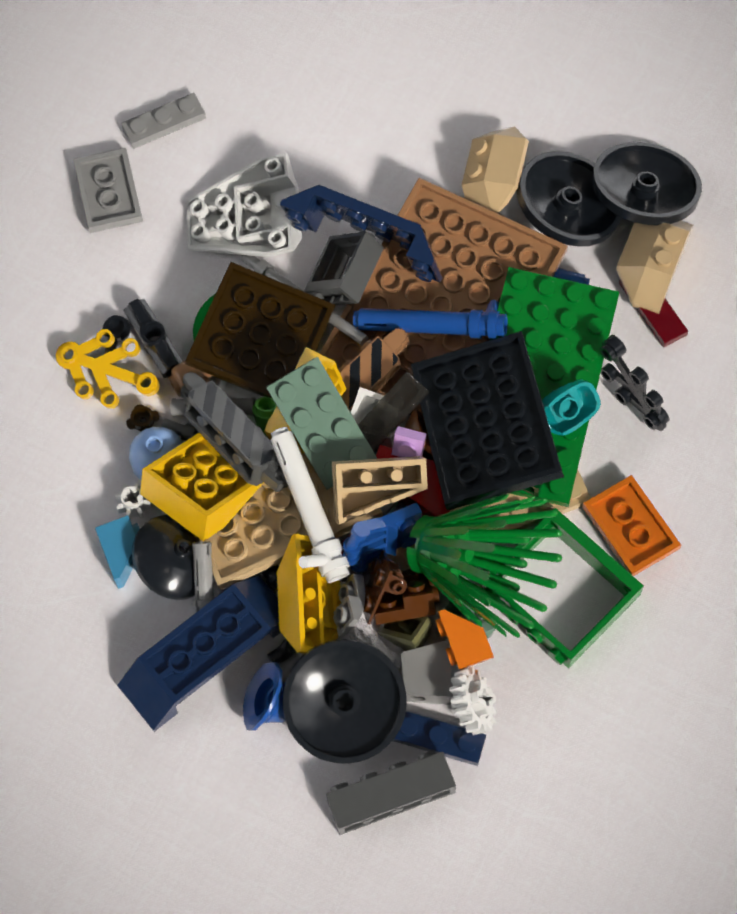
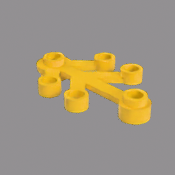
M102 329L95 338L80 345L71 341L65 342L56 351L57 363L62 368L70 370L76 384V395L86 400L91 398L94 393L92 385L86 382L81 366L92 370L102 394L100 398L101 403L108 409L118 406L119 397L113 392L106 375L135 385L137 390L144 396L155 395L159 391L160 382L154 374L144 372L139 375L112 365L128 356L135 357L139 354L140 345L135 339L128 338L122 343L121 347L97 358L87 356V354L100 347L108 348L114 344L115 337L108 329ZM105 334H109V341L105 343L101 342L102 336ZM134 343L136 345L134 351L128 352L127 346ZM68 351H73L74 353L71 359L65 358V354ZM148 378L151 380L148 387H142L144 379ZM83 386H88V392L81 395L80 389ZM109 395H113V403L106 404V398Z

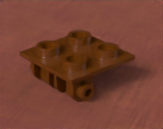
M383 549L379 558H374L370 567V580L368 584H365L363 613L369 625L384 591L400 595L407 588L399 564L389 560L386 551Z

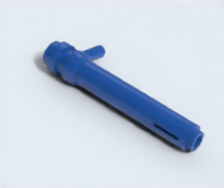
M491 300L485 312L483 310L450 312L360 308L359 311H355L353 314V325L361 331L393 332L392 330H395V328H402L406 333L469 335L470 338L481 339L482 336H488L489 339H497L506 336L508 318L507 314H501L500 311H497L499 302Z

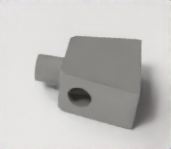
M448 641L434 643L401 653V668L397 669L404 682L407 702L451 705L450 700L453 698V694L449 691V687H453L450 680L452 678V671L445 650L449 648Z

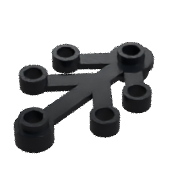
M610 335L602 342L600 352L606 360L610 362L613 360L620 372L612 364L607 363L601 369L602 377L610 383L616 380L622 385L614 392L616 399L621 404L626 405L630 402L644 414L643 420L650 429L663 431L667 427L666 423L670 420L667 412L661 407V404L664 402L663 398L655 390H651L646 394L647 381L649 380L648 374L639 366L630 372L622 359V356L627 351L624 343L617 336Z

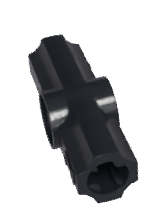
M136 299L130 302L124 309V313L143 343L144 350L150 355L163 378L172 376L171 369L183 361L166 335L164 326L158 322L145 299ZM153 336H159L155 341L149 340Z

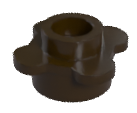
M136 405L130 414V418L127 419L126 425L130 430L136 429L141 432L153 427L154 423L159 421L160 416L157 411H152L147 406Z

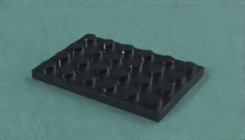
M522 331L411 364L447 511L564 477Z

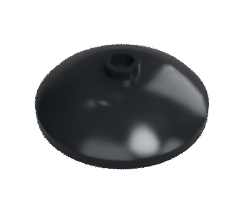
M160 515L146 522L137 532L132 544L133 564L142 582L153 592L165 598L184 600L194 597L195 583L192 543L199 542V538L169 515ZM179 546H181L182 548H184V550H185L186 553H183V552L179 549Z

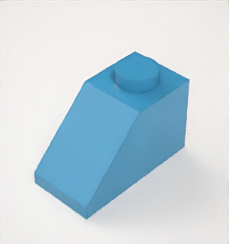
M128 515L95 528L118 589L125 586L133 569L131 568L133 564L132 544L140 529L138 523L131 524Z

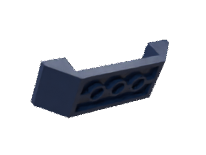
M321 185L282 199L280 203L281 208L286 214L285 217L292 223L291 226L299 231L306 232L308 229L316 233L324 215L335 222L340 223L341 220L349 222L350 226L357 231L368 230L375 233V236L382 241L390 242L393 240L400 243V246L408 251L406 256L411 264V268L416 273L415 276L429 283L432 280L440 283L442 280V275L432 249L420 224Z
M260 576L234 583L140 655L118 683V688L155 732L178 714L176 706L265 636L270 634L274 639L281 633L279 631L278 597Z

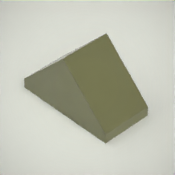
M426 616L381 624L376 632L402 650L408 651L424 645L431 634L432 620Z

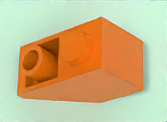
M447 610L438 611L440 618L435 620L440 636L444 637L447 635L451 647L445 650L451 666L457 664L459 670L494 658L483 627Z

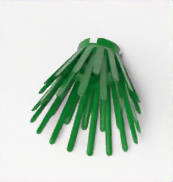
M504 494L439 516H422L415 523L409 536L417 538L415 548L407 547V559L411 570L424 574L469 621L471 618L481 627V620L465 605L505 637L507 635L505 630L517 638H520V634L482 604L486 606L491 605L528 629H533L534 624L530 620L513 611L507 603L464 577L538 611L545 612L547 606L544 603L517 592L520 590L519 584L483 569L547 588H556L557 582L555 580L504 565L518 568L527 567L526 560L514 557L561 562L562 556L560 554L498 546L492 543L527 544L530 542V538H558L563 534L559 529H497L505 527L506 524L555 517L558 512L548 510L481 519L475 518L544 505L548 499L534 500L535 497L482 508L507 499L509 494Z

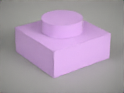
M398 426L394 435L391 455L398 457H422L426 433Z

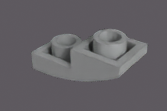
M353 573L339 589L338 597L341 604L333 612L339 637L344 638L362 615L365 604L363 575Z

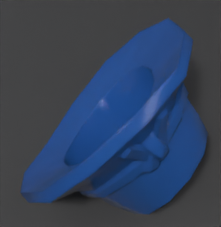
M277 662L264 663L254 674L246 689L243 703V721L246 729L249 731L257 730L263 723H284L286 721L283 710L285 682L282 680L283 671Z

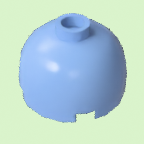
M150 427L142 430L134 437L130 445L129 461L134 474L141 480L142 469L182 444V439L173 430L166 427Z

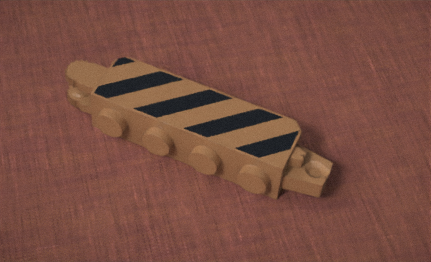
M395 328L383 340L379 336L374 340H367L359 350L361 353L353 360L348 359L339 368L346 386V390L341 397L350 412L359 387L377 393L401 370V361L398 356L409 345L408 342H410L407 333L402 328Z

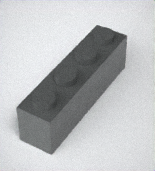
M429 751L418 756V761L406 764L403 761L390 766L388 772L379 775L377 772L368 773L360 777V782L348 785L347 782L338 784L330 789L331 792L327 793L326 797L339 835L454 794L456 793V784L444 753L435 754V751Z

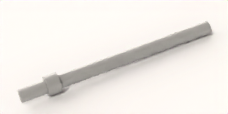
M241 256V260L253 268L255 272L303 291L276 272L274 267L267 261L259 260L255 256ZM333 312L329 321L330 324L361 346L368 340L366 334Z

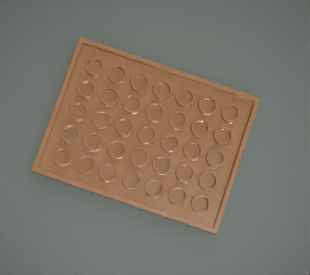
M418 178L397 216L421 225L442 275L441 282L432 280L429 283L416 277V273L411 268V264L406 256L408 251L403 249L400 243L396 241H383L381 245L384 249L359 303L347 304L340 317L353 325V314L355 311H359L360 308L450 312L483 310L485 312L491 300L500 302L508 267L553 277L568 250V246ZM334 327L319 354L334 360L339 370L344 362L348 359H355L361 353L359 351L361 345ZM361 331L368 336V340H374L377 336L383 340L390 333L384 331ZM407 333L408 340L410 341L408 342L409 345L398 356L401 361V370L377 393L387 396L385 402L399 407V409L410 414L415 409L422 413L411 364L487 342L490 339L488 336H482L481 339L470 338L469 335Z

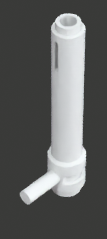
M287 427L279 428L271 433L272 438L270 442L313 546L311 549L313 555L300 557L299 566L301 568L319 567L321 577H325L327 583L341 580L350 574L348 571L349 562L346 557L342 556V545L339 539H335L293 432L288 431Z

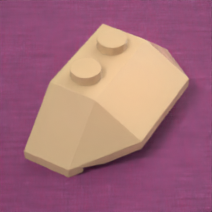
M515 126L492 131L472 139L462 180L465 199L498 214L509 203L519 187L529 143Z
M684 221L672 224L662 223L660 225L634 223L616 267L633 307H641L659 314L691 234L693 224Z

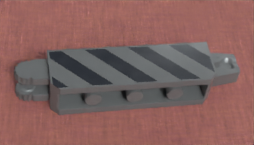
M194 372L184 374V386L181 388L180 396L187 403L185 411L187 420L248 484L257 486L264 482L275 492L287 488L288 484L272 444L262 429L256 426L246 416L245 412L213 380L206 383Z

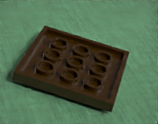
M230 261L188 353L185 364L260 396L272 398L266 386L295 370L306 347L316 352L335 309V304Z

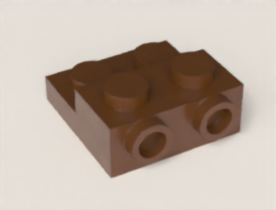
M411 569L403 571L402 574L407 588L400 595L384 591L374 614L376 625L436 615L435 604L440 603L438 588L424 574L414 572Z

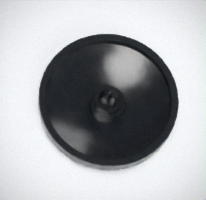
M628 142L615 145L598 157L592 173L593 190L606 208L624 219L645 225L672 224L685 219L696 209L702 192L700 176L687 159L671 149L652 143Z
M562 151L546 152L530 160L522 171L517 189L520 208L537 230L556 241L578 247L599 244L613 234L622 217L606 208L597 198L592 187V173L595 163L585 157Z
M354 639L330 640L307 651L292 667L283 690L284 716L295 740L310 754L332 763H356L380 753L398 734L406 713V690L403 679L395 664L378 648Z

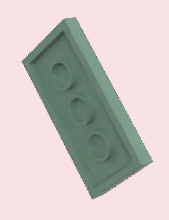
M318 357L266 386L270 396L326 490L333 487V461L377 459Z

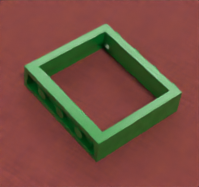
M554 508L553 510L557 511L558 514L555 517L544 518L534 529L561 530L563 534L558 538L622 593L624 597L569 651L512 598L483 585L481 588L507 603L513 611L530 620L534 624L533 629H528L520 624L527 630L526 634L530 640L537 645L541 643L549 650L548 654L553 661L559 665L563 663L569 669L641 595L644 585L557 508ZM530 538L529 543L518 544L515 548L534 550L545 538ZM490 571V573L502 578L506 577V575ZM505 615L513 624H518L517 621Z

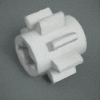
M136 482L134 486L129 487L124 484V490L121 494H115L116 501L120 503L116 507L118 513L126 512L130 520L132 517L138 516L143 519L145 509L152 508L150 501L140 494L139 483ZM134 499L137 503L133 504L130 500Z

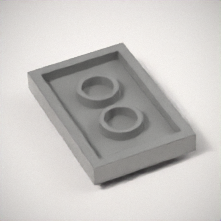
M126 148L73 159L90 233L143 222Z

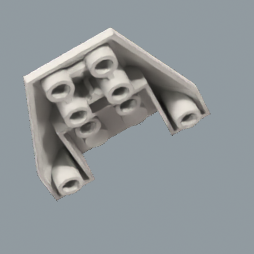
M283 153L262 158L188 199V249L190 251L270 257L294 251L302 240V231L291 226V221L285 217L286 214L280 206L282 199L299 193L288 154Z

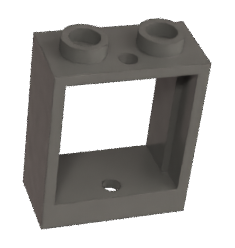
M366 231L330 236L304 291L335 304V306L358 304L384 247L376 241L373 234ZM351 257V259H350V261H349V263H348V266H347V268H346V270H345V272H344L342 278L340 279V277H341V275H342V273H343V270H344V268H345V266H346V264H347L349 258Z

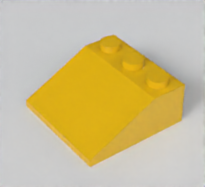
M199 432L142 469L140 494L204 542L223 529L263 483L257 486L248 484Z

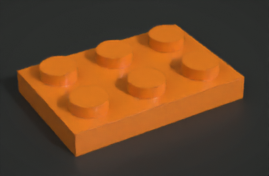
M632 475L592 497L582 505V508L622 566L632 576L637 575L681 548V543Z

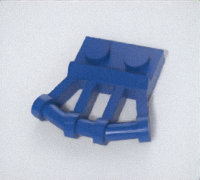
M417 502L385 516L356 522L350 532L351 536L343 542V557L347 558L350 568L355 573H365L369 563L374 558H379L382 549L387 554L396 556L398 548H407L416 543L417 538L409 536L415 523L422 517V511Z

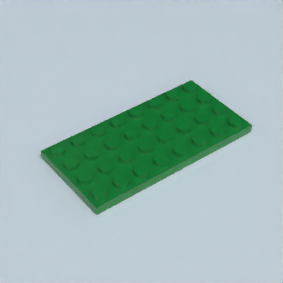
M508 267L497 311H500L501 314H507L508 328L506 336L522 331L541 399H544L552 391L580 379L590 382L597 390L604 360L600 348L602 347V342L610 335L620 292ZM589 420L577 430L562 436L551 433L564 475L563 478L543 483L538 497L523 490L511 492L510 494L526 498L535 497V500L548 499V503L569 507Z

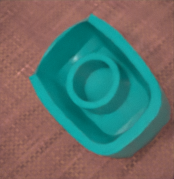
M580 379L552 391L542 399L551 433L562 436L577 430L597 413L601 400L590 382Z

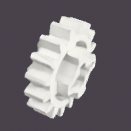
M474 667L454 672L455 677L450 679L453 687H449V691L453 694V698L450 701L452 709H455L454 714L460 717L459 724L461 726L465 725L466 732H472L473 735L492 730L491 725L496 723L493 715L497 714V711L493 708V704L496 701L494 693L491 692L492 688L486 685L487 678L481 677L480 670H474Z

